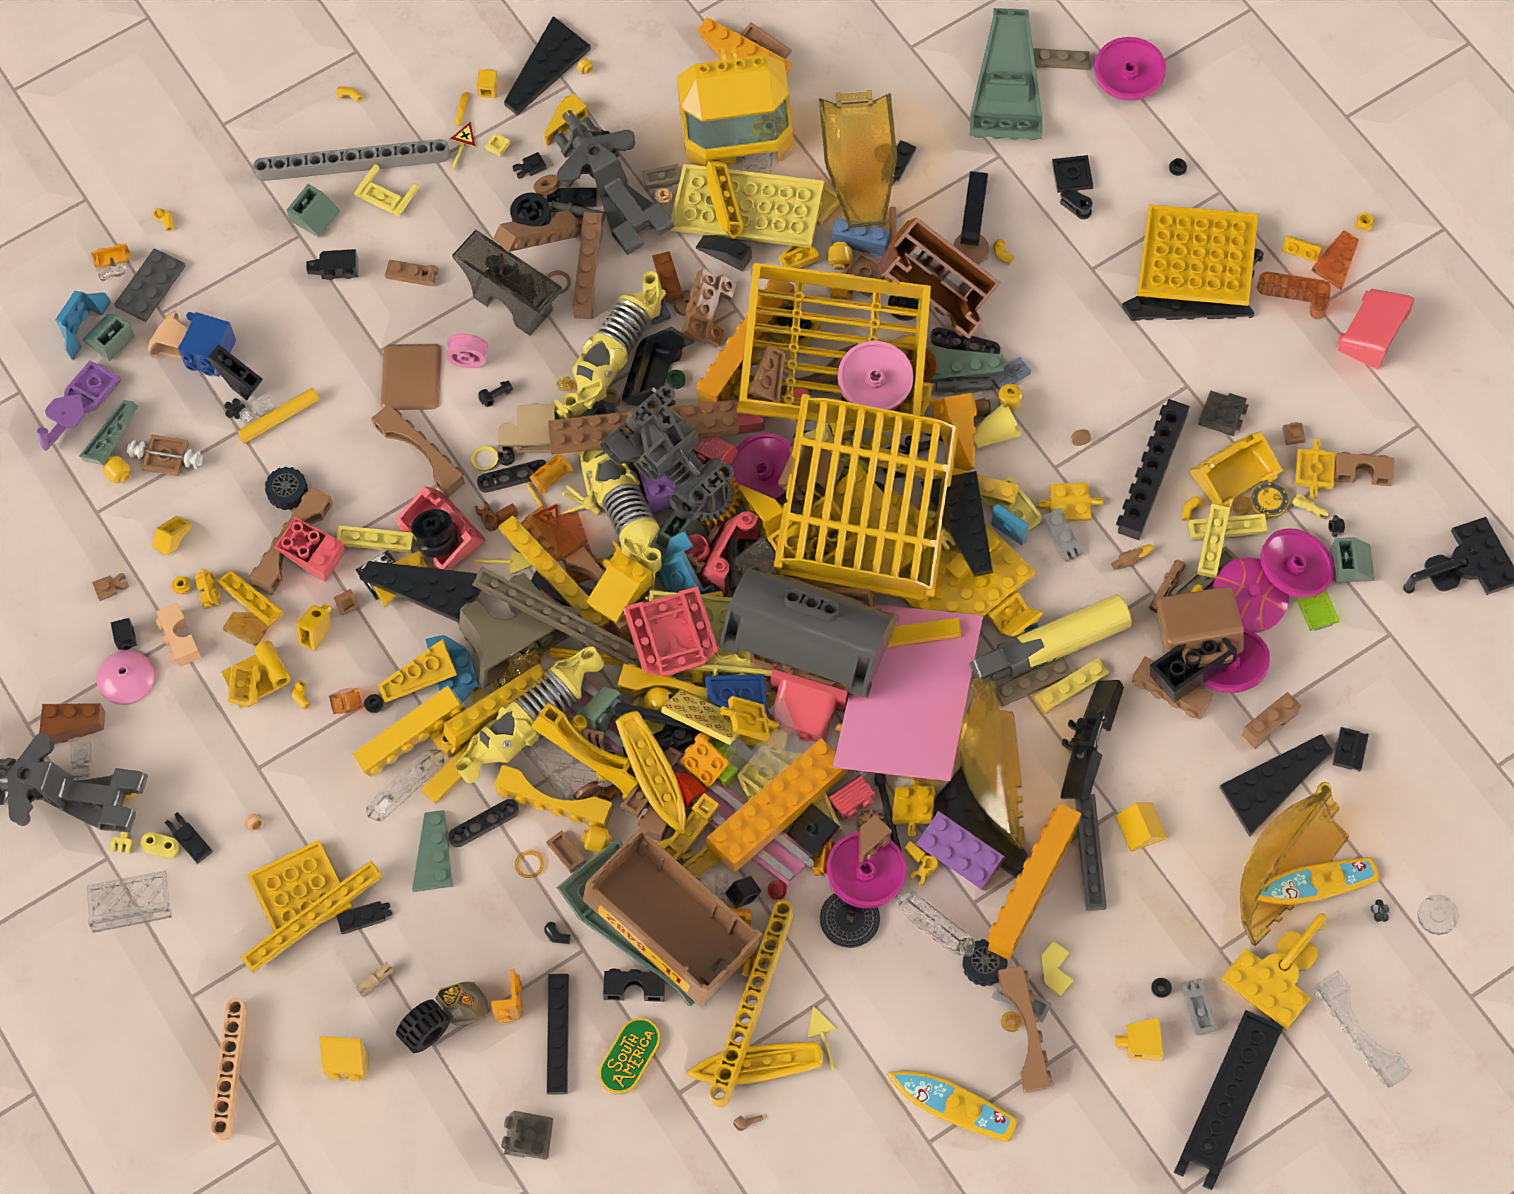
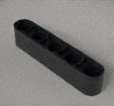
M970 171L960 244L979 246L988 173Z

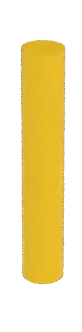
M312 387L237 430V434L245 444L320 400L319 396Z

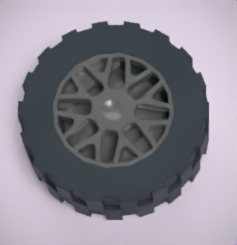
M293 467L277 468V470L271 472L270 476L268 475L267 481H265V492L270 503L276 508L292 510L301 503L304 493L308 492V485L304 475L298 469L296 470Z
M985 939L974 941L973 944L968 946V949L964 952L962 966L965 976L967 975L968 979L974 982V984L992 986L994 983L999 982L998 970L1007 969L1008 960L989 951V942Z

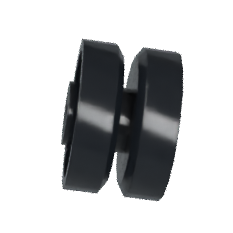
M431 509L422 512L413 520L411 525L412 534L422 555L437 558L450 553L456 547L458 535L448 512L441 509Z

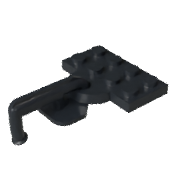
M1483 517L1453 527L1451 532L1459 546L1455 548L1451 558L1444 555L1428 558L1424 564L1425 569L1411 574L1406 584H1404L1403 590L1410 594L1415 590L1414 586L1417 582L1430 578L1439 591L1445 592L1457 588L1462 577L1469 580L1478 579L1486 595L1514 586V565L1488 519Z

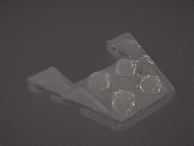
M783 698L768 709L780 724V727L770 734L769 739L766 741L762 740L751 750L739 736L730 745L727 743L723 745L726 750L745 760L771 779L776 778L804 753Z

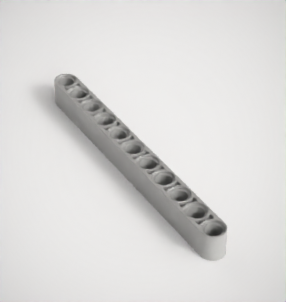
M435 139L263 157L255 160L253 166L259 180L270 181L370 170L374 164L379 165L380 169L441 163L449 160L450 151L446 140Z

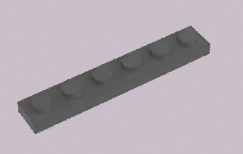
M1090 794L1089 800L1075 799L1076 811L1082 813L1078 825L1085 906L1086 911L1106 910L1095 794Z

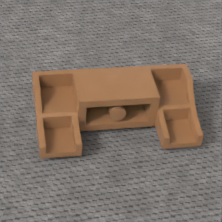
M704 268L697 271L693 288L690 291L691 297L686 306L687 312L681 333L693 340L702 341L715 347L720 346L724 329L713 324L719 297L721 296L727 300L732 299L736 282L724 275L716 276Z

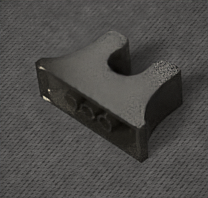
M476 229L452 254L453 259L461 267L470 282L473 298L486 307H489L495 299L501 301L512 313L515 326L529 336L553 311L552 302L563 291L562 286L511 252H507L502 246Z

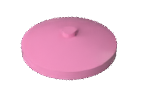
M868 341L854 346L845 354L838 370L839 389L847 402L891 411L899 407L907 399L913 384V370L906 355L897 347L881 341Z

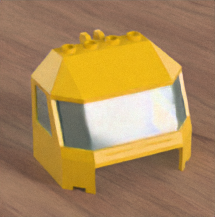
M736 46L731 49L733 59L726 60L725 48H720L722 60L693 64L677 76L679 112L686 159L691 163L694 162L699 166L706 167V161L776 151L777 162L782 159V155L793 146L790 96L784 62L768 55L737 58Z

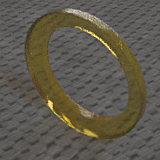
M533 850L520 853L515 860V869L524 878L538 876L544 867L542 856ZM526 855L536 856L540 861L539 870L531 875L522 873L519 869L521 858Z

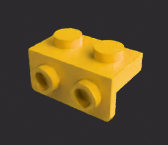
M254 664L253 668L238 665L232 666L227 702L250 707L253 700H257L259 689H256V683H259L261 672H258L259 665Z

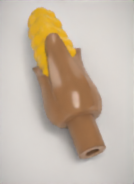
M1147 544L1120 554L1119 560L1111 563L1112 568L1116 570L1122 566L1124 568L1130 567L1150 554L1154 549L1153 545Z

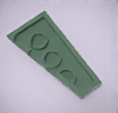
M927 347V349L933 352L937 360V371L930 380L931 383L1005 374L1002 354Z
M123 400L79 457L83 461L104 466L138 406L132 401Z
M444 810L424 813L412 888L413 892L453 887Z

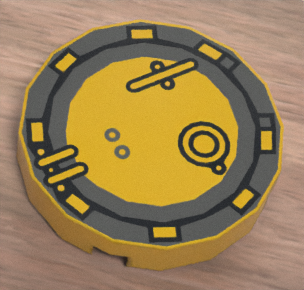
M1264 482L1253 489L1250 503L1254 512L1265 514V518L1279 517L1286 511L1289 497L1281 485L1274 482Z

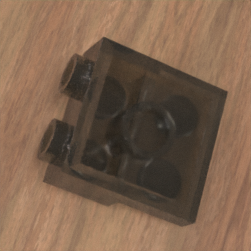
M1210 390L1198 425L1234 436L1236 430L1240 431L1243 420L1240 418L1242 414L1246 415L1248 410L1247 398L1229 393L1227 396Z
M515 1110L511 1112L509 1116H506L504 1128H507V1136L503 1137L501 1148L505 1149L504 1154L547 1160L549 1157L553 1118Z

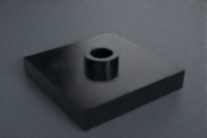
M811 803L787 834L812 856L816 857L840 826Z

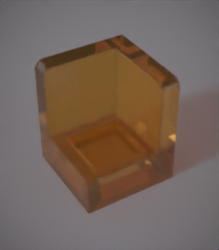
M345 688L329 695L333 714L349 713L362 707L358 688Z

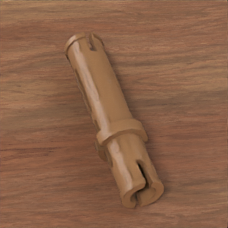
M1175 560L1170 571L1165 574L1161 587L1149 605L1151 611L1157 613V600L1161 597L1169 596L1173 587L1178 584L1179 577L1186 567L1183 561Z

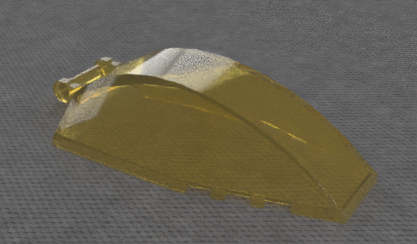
M872 90L845 94L835 92L836 103L819 98L824 163L848 227L885 225L897 161L891 93L872 100ZM867 99V101L841 103V101Z
M976 678L972 681L974 695L964 715L960 729L959 751L963 772L973 795L988 818L1006 838L1019 849L1025 848L1024 827H1019V818H1023V811L1018 812V803H1022L1023 798L1017 794V788L1022 787L1014 713L998 709L996 684L994 681H989L985 685L981 678Z
M1328 782L1320 783L1315 793L1291 805L1276 816L1258 837L1250 852L1241 879L1240 912L1241 923L1251 944L1254 946L1271 931L1268 927L1274 921L1279 923L1283 919L1280 915L1286 909L1291 911L1294 908V905H1277L1258 901L1260 893L1262 891L1266 892L1269 887L1266 885L1267 881L1280 873L1294 868L1331 862L1349 838V834L1333 820L1339 811V805L1333 799L1332 788Z

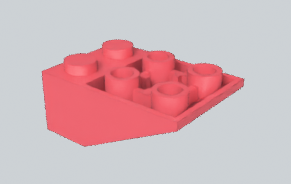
M294 517L274 546L275 549L305 571L326 582L346 552L343 542Z

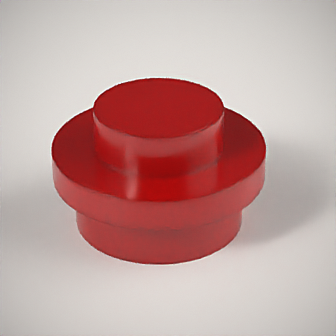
M781 880L770 882L767 888L768 895L774 900L783 899L787 894L786 884Z

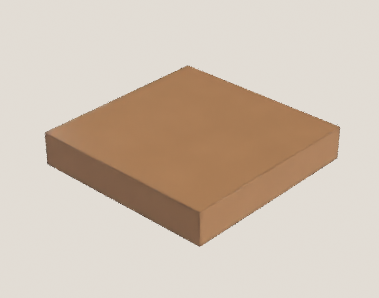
M862 251L856 254L851 264L842 272L859 277L884 279L879 262ZM858 291L868 298L872 295L869 292Z

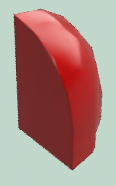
M675 773L683 795L685 809L694 805L692 801L698 796L701 797L703 793H707V790L695 777L687 773Z

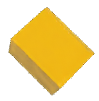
M1135 802L1115 816L1131 852L1168 839L1152 802Z

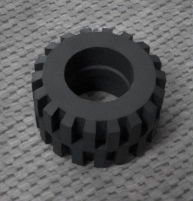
M433 999L417 1005L403 1018L396 1030V1036L412 1053H419L433 1045L444 1034L451 1018Z

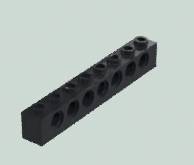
M1168 399L1166 405H1162L1159 413L1162 417L1160 421L1156 420L1153 431L1156 432L1154 436H1150L1147 443L1149 450L1148 452L1144 451L1141 462H1143L1142 468H1137L1135 478H1137L1136 483H1132L1128 493L1131 496L1124 501L1122 507L1125 510L1124 514L1119 515L1116 525L1119 526V534L1140 540L1188 416L1190 406ZM1160 436H1167L1168 438L1163 439ZM1149 467H1154L1156 470H1150ZM1142 483H1148L1150 486H1144ZM1140 498L1143 502H1138L1136 499ZM1134 514L1137 518H1132L1129 515Z

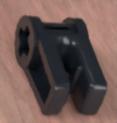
M1068 186L1061 192L1060 204L1079 219L1085 220L1092 215L1091 208L1093 202L1090 197Z

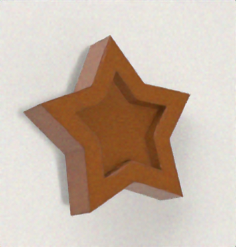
M612 784L608 787H601V792L597 796L611 802L613 797L621 794Z

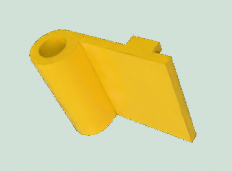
M271 641L261 642L254 649L255 655L235 664L248 668H253L254 664L259 665L258 672H261L259 683H256V689H259L257 700H253L251 706L258 703V699L286 686L291 680ZM232 666L221 671L228 687Z

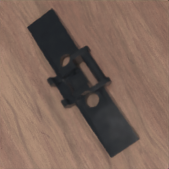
M1120 680L1098 681L1085 710L1084 717L1079 718L1077 723L1073 720L1068 722V727L1073 729L1075 734L1074 738H1071V742L1063 738L1061 743L1063 747L1072 751L1061 791V799L1089 800L1103 756L1097 751V742L1102 727L1106 731H1111L1124 690Z

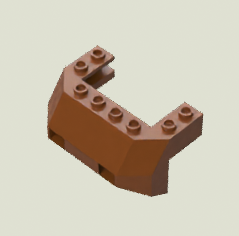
M917 217L908 220L891 240L879 262L881 272L884 274L883 277L890 283L894 281L899 284L903 281L905 283L931 286L930 303L935 306V310L942 316L946 314L950 317L951 325L959 336H966L968 339L983 323L978 310L1001 284L1000 281ZM917 247L922 249L919 255L914 253ZM950 272L963 281L959 287L946 278Z

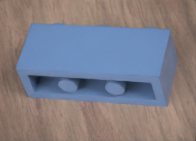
M836 218L832 231V245L834 242H846L853 250L883 256L889 244V230Z

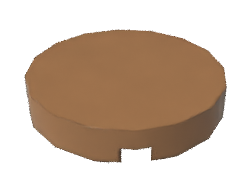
M981 234L979 246L960 244L961 235L955 239L953 246L979 265L980 262L987 259L989 245Z

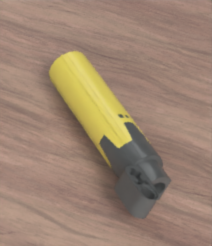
M1116 594L997 645L996 650L982 655L969 664L977 681L988 677L992 682L1006 676L1014 678L1131 628V614L1125 601Z

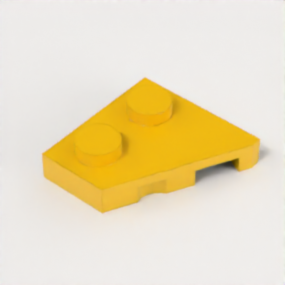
M813 244L812 248L789 246L779 256V261L783 267L798 269L820 260V256Z

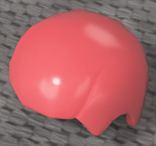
M699 534L691 535L689 539L693 547L684 552L686 556L692 553V557L699 558V562L702 563L708 558L710 553L709 545L703 536Z

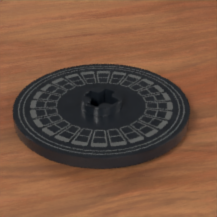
M835 893L824 902L820 912V925L825 936L834 944L845 948H855L868 943L877 933L880 924L878 907H855L841 900ZM846 915L855 916L853 922L845 921L847 919Z

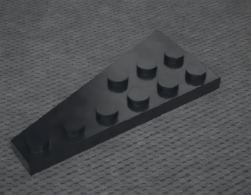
M553 16L504 100V106L518 115L591 50V45Z
M977 471L952 475L951 485L946 490L942 522L955 541L974 577L993 573ZM942 477L932 481L930 501L936 510ZM921 481L923 489L925 481Z
M368 561L359 576L360 580L458 623L460 622V609L465 604H471L476 601L482 591L472 585L478 573Z
M1323 734L1220 785V790L1249 837L1303 783L1308 775L1331 754L1332 748Z

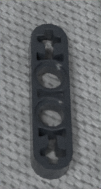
M941 327L934 328L931 331L930 340L935 346L989 353L991 348H994L995 351L992 354H1000L1001 347L997 342L971 336L968 339L966 336H959L955 331ZM954 338H959L962 342L959 345H955L951 341ZM977 343L980 347L974 350L969 345Z
M535 460L484 473L477 479L478 488L481 492L488 493L531 482L530 468H532L534 474L539 466L542 467L547 462L545 460ZM520 470L527 471L525 477H519L517 473ZM502 475H508L509 480L506 482L499 481V477ZM487 480L488 485L485 486L483 481Z
M506 799L456 826L448 834L451 845L454 847L464 846L515 818L519 813L517 802L513 799ZM508 805H510V807H513V812L507 810L506 807ZM500 809H501V812H502L503 815H504L503 818H501V814H500V812L498 811V810H500ZM490 814H496L498 819L496 822L490 823L487 821V817ZM477 823L481 828L478 832L470 831V826ZM465 828H466L467 833H468V835H469L468 837L466 836V833H465L464 830H463V829H465ZM455 834H458L461 837L460 841L455 839Z

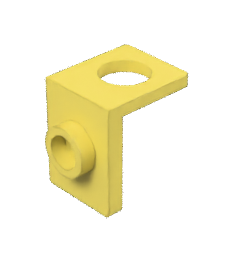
M558 400L554 401L555 414L559 419L580 416H570L569 411Z

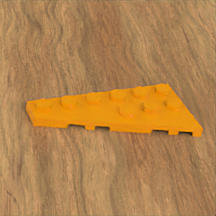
M708 17L705 18L697 30L699 35L720 59V48H725L727 60L733 59L731 49L736 46L737 58L758 55L771 56L784 62L786 75L793 66L790 61Z

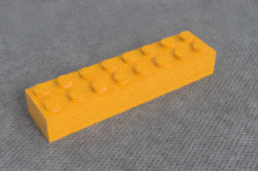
M769 280L765 286V290L795 293L794 285L785 281ZM758 296L757 306L784 309L786 306H794V301ZM748 311L745 320L737 325L735 334L728 338L724 350L718 352L714 364L709 365L705 377L698 381L696 385L698 404L727 401L732 395L731 392L742 375ZM756 313L755 323L776 325L779 316ZM754 330L753 340L769 342L771 332ZM752 347L751 357H758L763 348Z
M820 738L707 837L706 847L728 869L735 873L803 814L811 803L814 804L848 774V769L833 768L836 752Z
M1061 803L1057 810L1053 808L1048 818V824L1044 825L1039 841L1036 840L1031 856L1027 857L1024 863L1022 874H1018L1014 883V889L1009 891L1005 906L1001 907L996 923L993 922L987 938L989 951L1008 960L1011 959L1077 832L1082 813Z

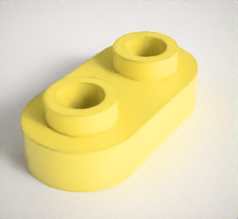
M148 832L141 838V846L147 853L171 859L180 852L178 841L172 837ZM154 839L151 844L147 843L148 840ZM168 844H172L170 849H166Z

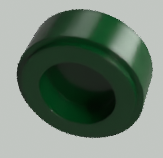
M680 370L670 371L667 375L668 386H671L673 389L682 388L685 385L684 373Z

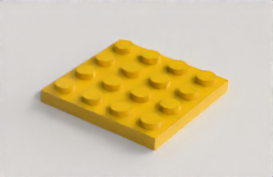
M320 840L246 874L273 932L340 883ZM350 902L322 923L337 917L336 915L353 909Z

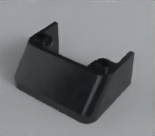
M672 326L643 338L637 346L622 394V401L632 406L638 407L664 385L670 364L679 361L682 357V349L694 344V340ZM662 395L659 400L662 401L665 395ZM672 400L667 406L675 405L676 401ZM647 405L649 409H653L651 405Z

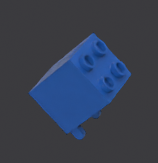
M188 312L186 317L191 323L178 348L184 365L191 371L198 370L208 376L214 375L219 377V372L207 358L218 345L222 346L229 353L231 352L236 342L231 324L228 321L198 312Z

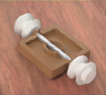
M151 434L147 448L143 441L137 444L136 440L129 443L127 447V454L130 455V458H134L137 455L138 459L141 460L144 457L143 471L179 476L183 462L187 468L192 464L194 469H197L203 461V456L200 455L199 450L195 454L192 453L191 449L187 451L189 443L188 440Z

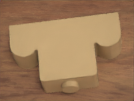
M539 403L518 405L517 425L515 426L507 422L499 427V452L507 454L506 450L503 451V447L511 448L514 453L551 452L548 421L555 420L554 405Z

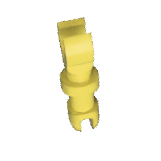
M1298 493L1292 502L1298 507L1306 508L1309 513L1317 514V517L1321 519H1326L1329 515L1326 509L1316 506V503L1313 501L1309 502L1302 494Z

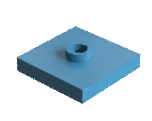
M996 504L993 508L991 525L1020 545H1023L1027 538L1028 523L1001 505Z

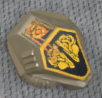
M461 982L441 988L435 997L439 1006L451 1018L450 1023L456 1026L475 1023L483 1018L488 1010L487 998L475 982Z

